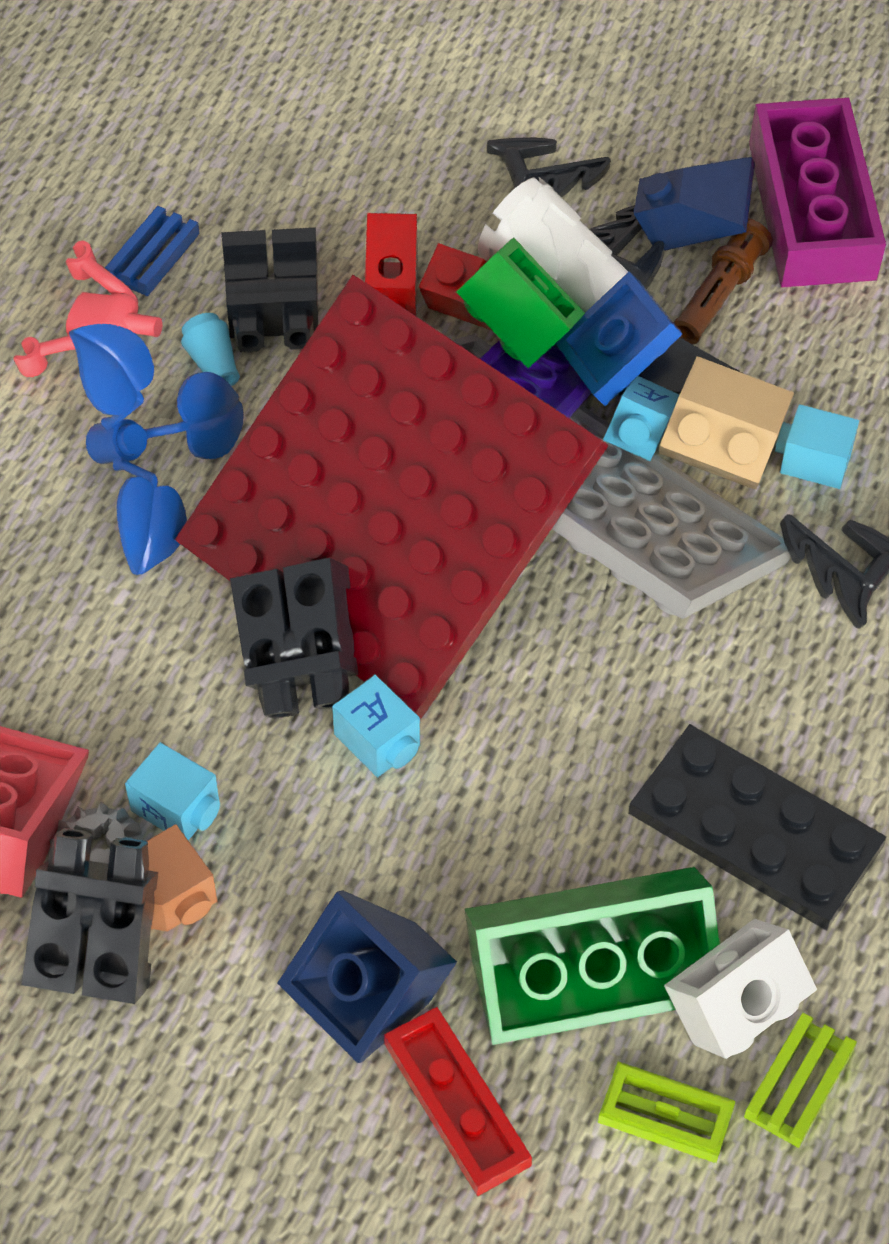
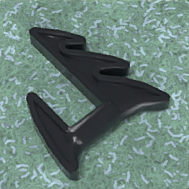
M524 137L487 141L486 152L497 155L504 160L513 181L514 189L530 178L534 177L539 181L540 177L553 187L554 191L561 198L578 183L580 178H583L582 189L587 190L591 188L607 173L611 163L609 157H601L528 170L524 159L556 152L557 141L555 139Z
M635 205L617 211L616 221L598 225L589 230L612 251L611 256L628 272L630 271L647 289L661 267L665 244L663 241H657L636 263L617 256L642 229L634 215Z
M787 514L780 521V527L784 543L793 562L799 564L805 558L806 553L807 564L820 596L827 599L833 593L831 584L833 579L835 592L843 611L854 627L858 629L864 627L867 623V604L873 592L889 574V537L853 520H848L842 527L845 535L873 557V560L861 573L795 517Z

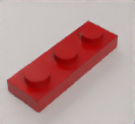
M438 1007L384 1034V1045L477 1197L531 1167V1154Z

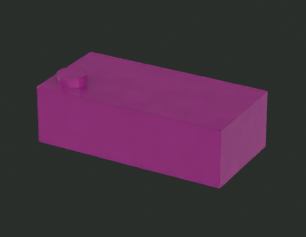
M850 98L756 104L749 146L755 162V174L767 228L773 239L772 251L781 287L877 281L886 241Z

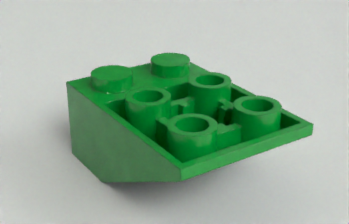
M514 237L456 291L464 300V305L471 316L480 322H485L500 338V344L505 352L512 358L521 360L527 368L533 365L585 314Z

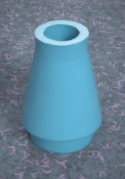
M202 313L189 319L181 330L183 334L181 340L183 348L202 372L215 373L225 379L231 386L235 385L240 375L235 365L227 323L220 320L214 313Z

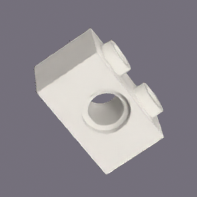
M757 919L750 921L664 985L692 1043L725 1059L749 1048L754 1041V1037L775 1021L792 1015L798 1009L799 1003L817 990L789 929Z

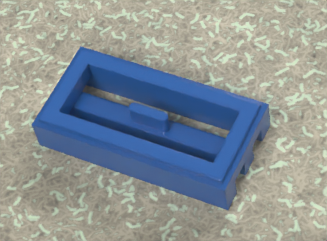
M157 205L106 265L105 269L131 290L149 296L200 234L199 224L192 219H189L187 223H183L182 215L175 212L169 217L166 215V209ZM174 232L178 233L144 275L137 279V276L147 264L151 263L160 253V249Z

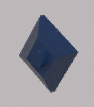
M752 157L685 167L640 178L634 215L652 246L657 241H663L665 244L664 251L745 233L747 230L755 162Z
M341 890L335 893L277 984L357 1063H361L384 1044V1034L409 1022L430 1003L457 961L416 922Z

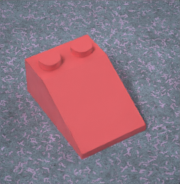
M0 726V894H9L22 898L36 877V869L46 859L51 847L50 840L54 839L58 830L59 820H62L88 759L89 750Z

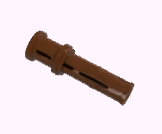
M748 219L746 232L732 235L727 244L719 247L712 255V270L695 291L680 316L673 322L682 333L680 338L692 345L697 344L703 332L722 308L735 286L747 282L754 272L753 264L759 256L765 255L769 251L773 242L771 233L760 222ZM749 234H752L753 237L748 243L746 238ZM712 293H714V294L712 295V297L710 298V300H709V301L707 302V304L705 305V307H703V305L705 304V302L707 301V299L710 297V295H711Z

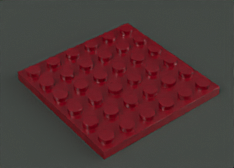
M352 275L175 540L229 581L230 578L273 569L283 572V567L325 558H332L348 566L350 589H346L349 623L354 639L353 657L357 658L359 673L355 676L366 682L376 675L421 719L609 445L355 275Z

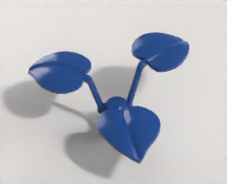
M93 324L75 328L69 332V335L77 353L79 373L85 393L98 411L103 414L112 415L111 417L102 418L101 423L94 424L89 429L86 436V448L88 454L95 462L99 464L113 463L115 471L124 470L137 476L128 478L120 488L117 498V521L123 551L132 574H144L171 556L179 547L180 543L175 538L187 522V517L182 499L174 488L170 486H157L158 479L154 473L129 461L137 459L144 452L148 438L186 431L188 448L195 457L201 459L223 457L231 451L241 433L244 419L243 406L239 401L240 397L237 392L221 376L211 372L195 373L183 381L178 392L177 408L183 421L144 429L135 421L124 419L143 404L144 397L140 390L146 388L153 380L154 365L152 356L144 341L131 330L112 324Z

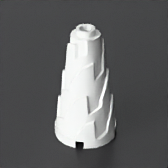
M534 177L526 180L503 199L492 213L501 220L497 230L494 231L485 224L478 242V254L488 261L514 237L584 313L628 273L611 256L612 251L580 221L581 217L540 177L539 181Z

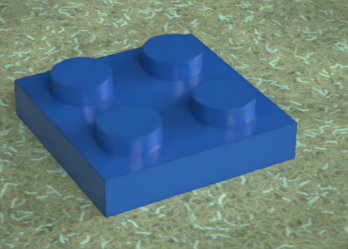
M629 271L589 308L581 319L555 344L593 396L606 406L620 392L625 390L655 359L665 353L682 333L642 283Z

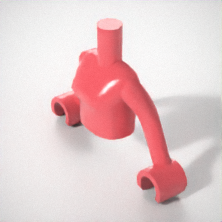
M78 241L73 246L77 258H68L65 261L69 272L76 280H87L92 277L111 294L82 292L75 300L66 321L67 336L41 343L34 337L25 338L21 345L27 355H16L13 358L18 370L25 377H35L44 372L48 364L46 355L75 350L69 332L75 328L93 324H112L129 329L135 334L159 337L162 332V319L138 314L139 306L136 295L121 280L97 263L92 248L86 241Z

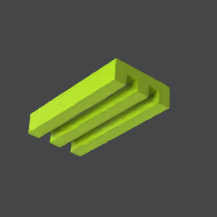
M803 1012L746 1108L744 1118L797 1148H800L857 1044V1041L848 1036L844 1040L834 1035L835 1029L826 1024L822 1028L812 1023L813 1017ZM807 1037L814 1041L771 1116L762 1110L803 1039ZM827 1048L836 1053L793 1128L785 1124L784 1121Z
M618 1061L599 1113L598 1123L717 1163L736 1101ZM625 1083L718 1115L717 1120L713 1122L681 1111L676 1106L661 1101L654 1102L622 1091L623 1084ZM616 1105L711 1137V1139L709 1140L616 1108Z

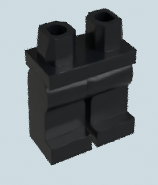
M316 227L272 230L274 277H269L266 230L221 232L230 339L235 338L240 352H258L261 348L265 347L264 337L284 336V345L291 350L303 349L318 327Z
M325 558L283 567V572L273 569L230 578L241 651L246 667L244 669L245 684L247 687L258 690L259 700L265 717L278 719L299 714L297 686L311 684L313 706L318 709H331L334 704L349 694L348 676L358 675L359 673L357 658L353 657L354 639L349 623L346 589H350L348 566L332 558Z
M64 828L54 837L49 859L36 869V891L32 906L21 985L75 994L83 985L82 996L136 1004L149 988L151 963H148L150 931L154 915V891L157 889L158 872L149 871L148 842L126 837L116 838L110 845L109 863L90 861L93 834L87 831Z

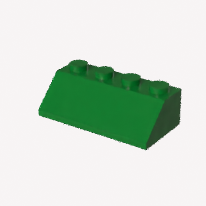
M695 867L464 909L472 963L492 1045L676 1010L664 985L720 944L713 886Z

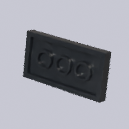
M691 724L688 725L630 802L628 814L826 931L884 847L887 838L882 833Z

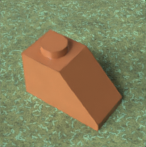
M177 824L147 841L149 871L158 872L157 889L154 891L155 904L151 929L167 932L181 923L190 925L199 921L209 912L211 906L218 902L213 874Z

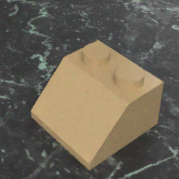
M697 356L660 443L659 454L756 490L794 392Z

